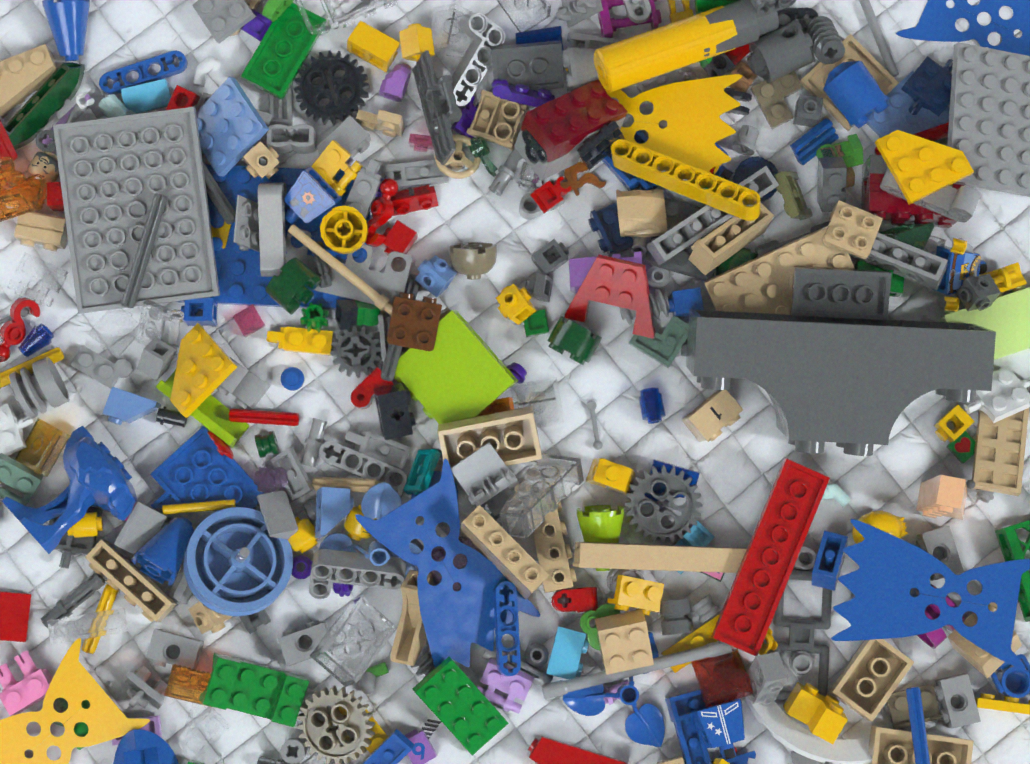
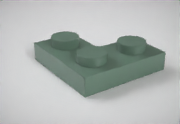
M673 315L662 335L656 332L652 339L634 334L628 344L669 368L688 338V324Z

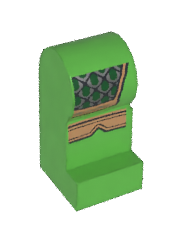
M857 134L847 136L848 141L821 146L816 151L817 159L842 156L847 168L864 164L863 146Z

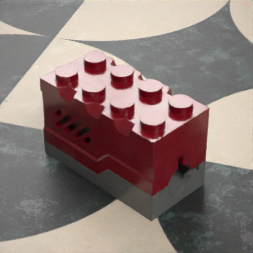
M870 155L863 164L862 210L881 217L883 220H889L891 225L902 226L905 225V221H911L917 227H926L929 222L937 223L940 228H949L957 222L912 203L909 205L907 200L882 190L880 184L888 167L882 155ZM951 184L949 186L958 190L964 185Z

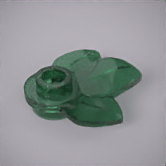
M482 137L471 139L469 149L473 156L481 159L490 175L493 177L497 176L495 171L498 169L488 157L490 149Z

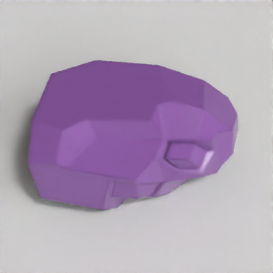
M404 63L396 65L392 72L386 74L385 79L382 80L379 95L389 100L402 102L409 83L411 67Z

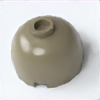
M472 242L465 245L464 248H461V243L449 246L452 266L460 274L467 275V279H481V274L488 273L496 263L497 245L492 243Z

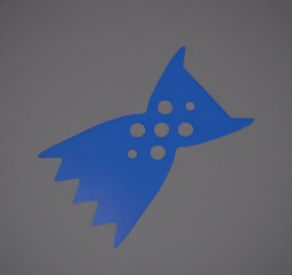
M928 0L917 26L896 33L904 38L923 41L962 42L974 39L981 47L1030 56V0H981L975 6L970 5L967 0H952L955 3L953 8L946 6L948 0ZM1009 6L1013 10L1012 18L1009 20L1002 19L999 16L1001 7ZM987 12L990 14V24L987 26L980 25L977 21L979 13ZM965 18L968 20L969 28L967 31L960 32L956 29L955 22L957 19ZM1017 29L1022 31L1020 38L1014 36V31ZM991 32H997L1001 35L1002 41L998 46L989 44L987 38Z
M445 458L441 479L438 483L379 520L355 514L363 528L386 548L404 561L418 567L417 589L420 614L435 668L449 656L468 668L470 667L471 643H476L491 652L494 651L495 618L493 592L497 584L508 580L485 556L459 541L460 520L456 488L450 464ZM418 516L424 518L422 525H417L415 522ZM441 522L447 523L450 527V532L446 537H439L436 534V526ZM413 539H420L424 544L423 551L419 554H413L409 549V544ZM437 546L443 547L446 552L445 558L440 562L433 560L431 556L432 550ZM457 554H464L467 557V565L462 569H457L453 564V559ZM433 570L440 572L442 576L441 582L436 586L430 585L427 581L428 574ZM454 582L461 584V589L458 592L453 590ZM504 586L499 591L500 594L504 595L505 600L504 603H500V607L512 606V602L507 603V596L511 594V591L507 590L506 586ZM517 591L518 612L521 611L540 617V613L528 599L525 600ZM503 610L500 614L502 622L508 624L512 621L513 616L509 610Z
M855 519L850 520L852 525L865 539L860 543L842 549L844 553L859 565V569L838 577V580L855 595V598L833 607L837 613L851 624L849 628L834 635L831 638L833 641L904 638L928 633L945 625H952L964 638L996 658L1017 668H1026L1012 651L1011 644L1021 575L1030 569V559L990 564L956 575L943 562L923 549ZM939 573L944 576L945 584L943 587L934 588L931 586L929 579L932 574ZM977 580L982 584L980 594L972 595L968 592L967 584L969 581ZM912 588L919 590L920 594L917 597L910 595ZM956 592L960 595L961 604L958 607H950L946 603V596L949 593ZM991 602L997 604V610L994 612L988 609V605ZM930 604L937 605L940 609V615L935 620L928 619L925 615V608ZM972 611L977 615L978 621L975 626L968 627L963 623L962 616L965 612Z

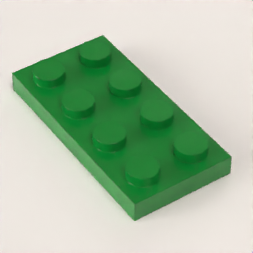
M292 2L280 17L270 25L242 73L241 79L283 100L298 74V69H301L326 26L327 20Z
M450 656L412 688L472 756L509 724Z

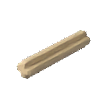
M314 477L312 479V486L315 491L321 487L347 488L350 489V492H367L372 486L379 483L376 479Z

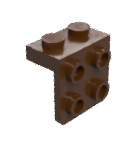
M400 292L399 296L394 295L387 342L391 345L432 351L435 346L442 305L437 303L436 298L423 296V300L413 299L414 294Z

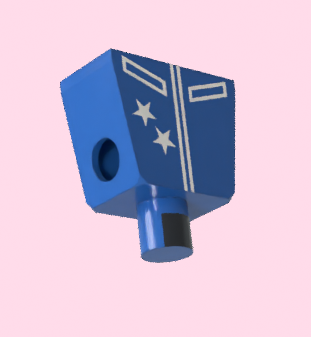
M732 700L691 711L707 748L719 747L721 757L724 760L737 757L733 743L745 739L741 700Z

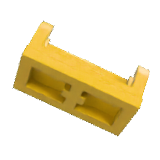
M361 20L347 39V51L386 73L398 54L397 50L400 47V42Z

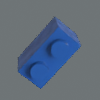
M824 531L812 571L811 585L835 591L846 554L842 549L847 547L848 536Z

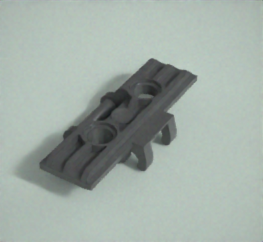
M426 50L412 71L436 159L441 165H445L456 150L451 125L454 122H459L462 111L457 106L452 88V76L445 75L438 79L429 50ZM445 101H447L448 112H443L440 108V105L444 104Z

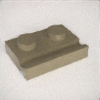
M933 684L919 686L924 721L941 719ZM906 690L892 693L887 700L890 718L892 719L893 729L911 726Z

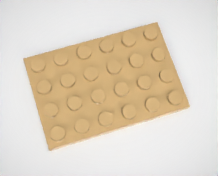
M826 226L704 281V284L716 311L790 315L795 267L855 270L849 253L824 242L823 239L828 228Z

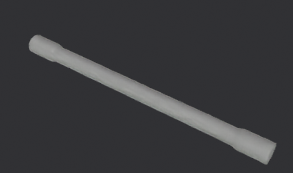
M716 641L705 646L653 658L654 665L608 675H606L605 671L569 680L541 685L544 699L565 695L568 692L699 659L732 653V647L721 641Z

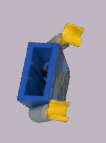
M953 238L952 247L937 246L936 256L948 260L943 278L938 289L935 290L946 295L944 297L946 302L944 311H958L960 301L956 292L962 286L964 279L972 275L975 277L979 276V274H984L987 271V264L984 260H981L980 254L973 252V247L962 238Z

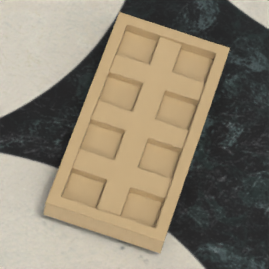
M1029 408L995 423L991 421L986 413L979 409L972 480L975 482L974 489L1013 496L1021 494Z

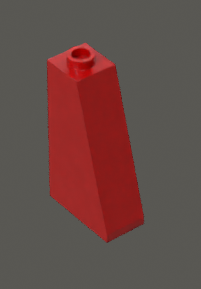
M541 736L539 740L535 738L528 748V751L531 752L529 758L538 764H627L624 761Z

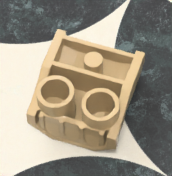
M482 90L479 105L472 124L467 129V134L496 143L513 151L528 107L527 105L511 102L500 97L497 98L492 92Z
M662 189L616 190L621 237L661 236L668 231L664 191Z

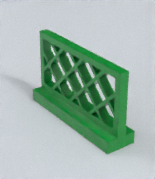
M1030 520L995 530L1005 562L1025 559L1026 551H1030V533L1024 543L1018 539L1015 530L1023 528L1030 532V527L1028 526L1030 525ZM1029 570L1021 575L1018 602L1025 622L1030 621Z

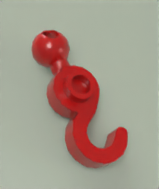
M392 178L382 181L380 184V190L383 193L382 197L378 198L371 205L373 218L367 223L368 235L365 243L374 247H379L386 239V236L376 233V230L384 225L394 214L393 203L390 199L391 196L397 193L398 183Z
M24 297L17 299L12 304L10 309L12 320L5 322L0 330V336L3 339L0 344V362H5L10 358L11 352L9 348L11 345H18L25 339L26 328L20 315L21 310L24 307H29L30 313L33 316H40V308L35 301Z

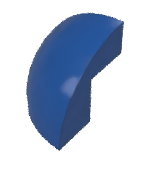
M141 729L131 730L124 735L117 747L113 764H179L175 753L165 740L155 733Z

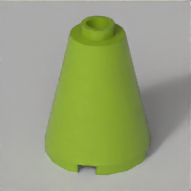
M611 505L584 506L585 511L577 508V518L584 542L619 543L624 507L617 505L618 510L611 509ZM596 568V571H609V570H610V569H607V568Z

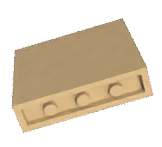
M480 505L462 521L459 534L476 551L490 560L506 579L516 586L517 591L525 600L549 576Z

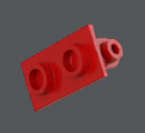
M428 184L413 188V196H410L409 189L398 191L395 195L391 196L390 200L394 207L393 216L437 207L438 201L434 186L429 187Z

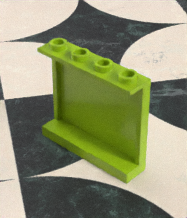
M451 310L439 321L434 349L432 351L408 349L399 358L394 375L397 382L404 383L409 389L411 398L416 402L419 400L424 406L423 412L430 419L434 418L439 424L477 417L501 394L519 381L457 310Z

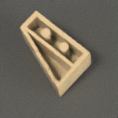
M46 44L0 61V117L2 119L8 115L11 109L18 104H22L26 97L35 90L37 91L58 69L53 54Z

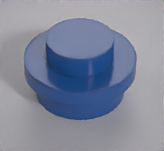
M289 367L282 372L281 383L287 390H298L304 384V374L296 367Z

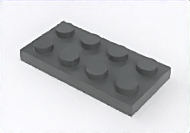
M795 267L791 315L888 320L892 273L890 271Z

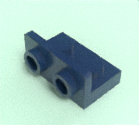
M616 203L598 211H590L588 223L593 232L597 231L600 237L598 244L602 253L607 252L608 256L612 257L613 254H619L633 247L632 237L620 236Z

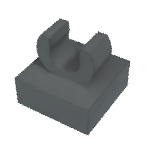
M537 273L536 281L526 280L525 288L533 293V296L538 300L549 302L553 279L547 274Z

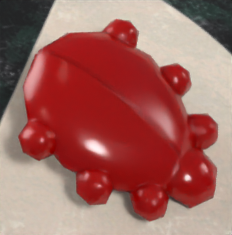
M208 431L209 437L218 447L217 451L222 456L226 455L233 459L234 455L230 447L214 433Z

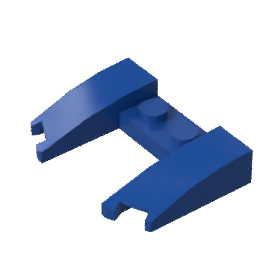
M727 683L665 698L670 720L674 722L685 764H713L714 761L711 762L708 749L696 726L691 711L732 701L730 696L723 690L728 685ZM735 697L733 700H741V699H740L739 697ZM750 751L725 761L730 764H748V758L755 759L756 753L755 751Z

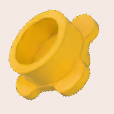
M770 628L765 636L766 644L763 641L760 648V655L766 654L769 650H776L778 647Z

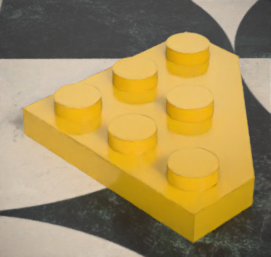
M896 130L875 141L879 152L909 205L974 173L963 151L900 130Z
M199 323L181 339L170 399L178 411L186 418L237 368L235 363Z

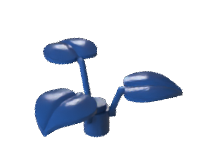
M648 632L652 656L657 658L659 654L653 633ZM633 676L629 677L628 684H623L618 688L617 693H603L604 686L600 684L563 695L564 703L571 710L585 716H595L605 709L604 697L618 698L620 702L632 705L635 713L628 715L625 721V731L628 737L639 744L661 747L665 734L663 716L660 710L650 703L643 704L638 710L636 702L639 699V692L634 687Z

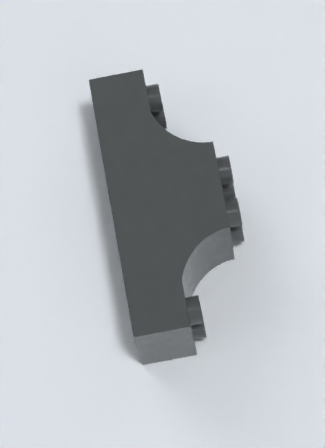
M689 309L686 367L693 376H697V382L701 383V388L730 390L731 378L747 379L765 389L776 412L777 428L787 437L788 444L795 445V451L824 453L825 442H835L837 447L844 448L843 453L872 456L874 444L888 445L889 436L896 419L909 404L920 396L935 390V394L945 396V400L975 402L976 390L992 391L996 332L972 323L792 316L791 314Z

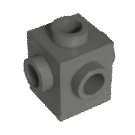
M990 274L967 277L963 280L962 286L956 293L967 311L977 309L981 311L990 307L1001 292Z

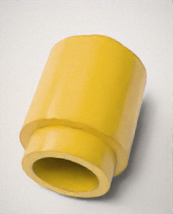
M97 512L86 513L80 521L67 531L68 536H74V538L98 536V532L103 531L102 517H98Z

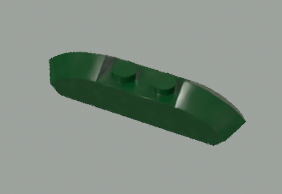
M62 63L4 126L15 150L32 142L38 135L37 131L47 125L49 118L64 106L67 99L71 101L81 85L85 69L84 64Z

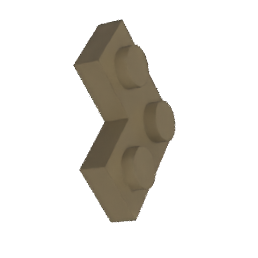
M794 71L771 83L763 81L751 87L750 90L771 129L793 119V115L784 98L802 90L803 86Z

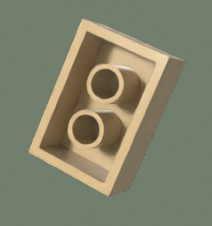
M884 639L864 640L828 692L864 719L873 722L914 661Z

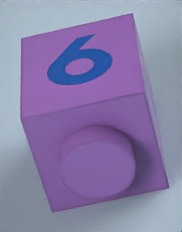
M414 729L405 735L415 744L413 749L407 754L412 764H425L438 756L424 730L418 732L417 729Z

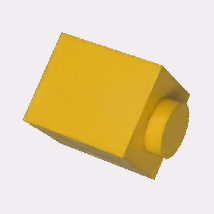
M415 23L408 25L407 29L399 31L403 59L418 62L426 50H429L430 57L435 55L432 30L430 28Z

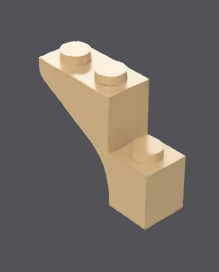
M414 570L408 572L401 585L403 598L402 613L391 650L392 662L411 666L415 665L427 642L418 600V571ZM429 573L427 581L430 585L435 586L433 576Z

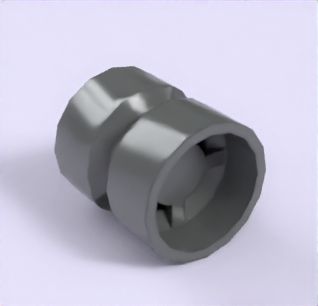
M690 599L661 601L660 615L664 617V620L661 622L662 635L693 632L692 619L688 617V614L691 613Z

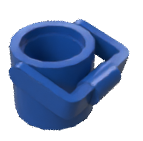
M1019 654L1017 657L1022 661L1026 669L1017 668L1004 662L996 670L998 671L997 674L994 672L991 675L995 687L1000 694L1013 698H1021L1029 694L1030 664L1023 654Z

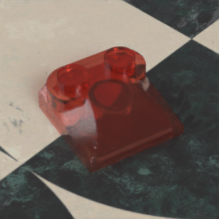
M738 649L732 650V653L691 662L706 708L753 694L750 677L746 673Z

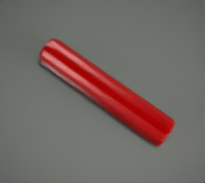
M230 409L229 421L298 426L299 414Z

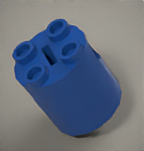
M862 61L843 62L829 73L823 91L835 107L846 117L850 127L856 126L858 129L870 121L868 116L874 112L879 114L889 106L887 103L889 97L881 91L877 81Z

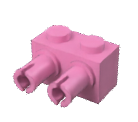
M28 650L22 652L20 656L14 657V660L24 674L23 680L20 682H16L7 663L0 666V684L3 687L0 699L10 716L17 715L44 699L53 679L48 669H37Z

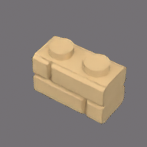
M25 210L19 211L14 237L20 241L21 245L34 247L35 244L43 245V249L57 252L58 248L65 249L68 239L65 218Z

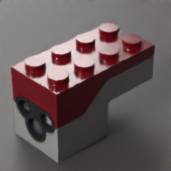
M597 79L527 111L514 147L538 177L544 180L577 164L580 159L577 149L583 145L582 142L585 139H591L600 131L599 128L604 124L607 126L614 120L618 124L619 129H621L628 111L621 103L619 104L617 100L612 99L608 95L600 80Z

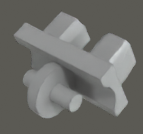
M142 665L134 673L130 671L126 676L125 683L131 687L126 692L132 698L129 706L134 708L139 704L145 709L149 704L147 701H149L159 709L163 705L169 686L162 680H159L151 688L146 682L152 676V673Z

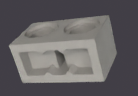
M779 652L756 656L744 680L753 704L760 702L769 704L776 700L789 677Z

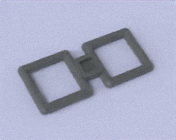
M792 570L789 579L812 581V571ZM822 589L821 620L783 618V592L773 617V624L776 627L789 628V642L776 641L778 647L776 650H772V653L779 652L780 657L781 651H806L819 654L818 693L826 697L828 693L829 647L825 644H814L815 629L828 630L831 626L832 590ZM781 690L776 700H787L792 691Z

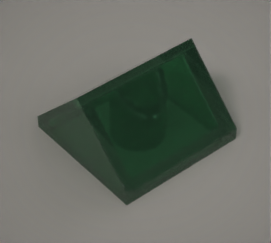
M934 223L905 224L878 233L924 250L933 231Z

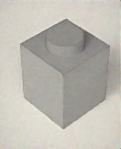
M155 337L143 349L137 370L157 381L169 369L176 349Z

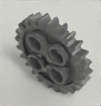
M662 465L659 472L653 466L651 474L643 470L645 477L642 479L636 475L638 484L630 483L629 486L633 489V492L626 493V496L631 498V500L625 501L624 505L631 507V509L625 513L626 516H633L629 520V524L637 523L635 532L637 533L643 529V538L645 539L651 534L652 542H655L657 537H660L663 544L666 537H669L671 542H674V535L676 534L683 539L682 531L685 530L691 533L689 524L697 525L693 518L694 516H701V513L696 510V508L703 506L701 502L696 501V499L701 497V493L693 492L698 488L697 484L689 485L692 477L689 476L683 479L684 471L681 470L678 474H675L674 466H672L669 472L666 471L665 465ZM657 482H662L666 485L664 492L660 494L653 491V486ZM645 493L653 495L661 502L667 499L668 505L682 512V515L678 516L667 507L660 509L659 503L646 497ZM679 494L686 496V502L681 506L673 503L674 497ZM644 503H651L653 511L649 514H644L640 511L641 506ZM665 515L674 517L673 523L669 526L661 524V519Z

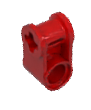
M597 587L557 591L552 596V606L559 612L596 611L598 608ZM562 594H564V598L569 599V603L565 604V608L562 607L561 603L557 602L562 597Z

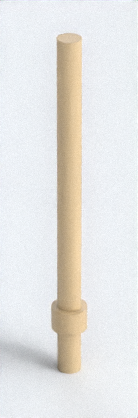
M293 224L289 228L288 232L373 300L377 308L381 311L384 309L390 315L392 314L393 305L384 294L380 295Z

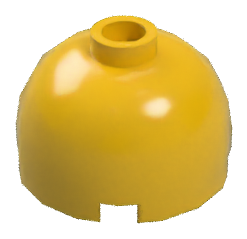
M345 205L333 208L332 211L322 218L320 232L324 243L332 251L340 254H350L359 250L366 242L368 227L365 218L357 209Z

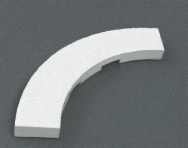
M750 694L745 698L750 710L761 725L764 724L773 733L772 736L798 754L823 763L827 761L839 764H869L872 760L862 738L854 740L836 739L834 744H831L790 719L775 701L769 704H763L762 702L753 704Z

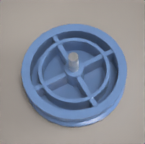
M244 507L226 508L208 516L193 532L184 554V575L194 596L209 609L227 616L252 615L271 605L286 587L293 568L291 545L287 539L269 536L262 512Z

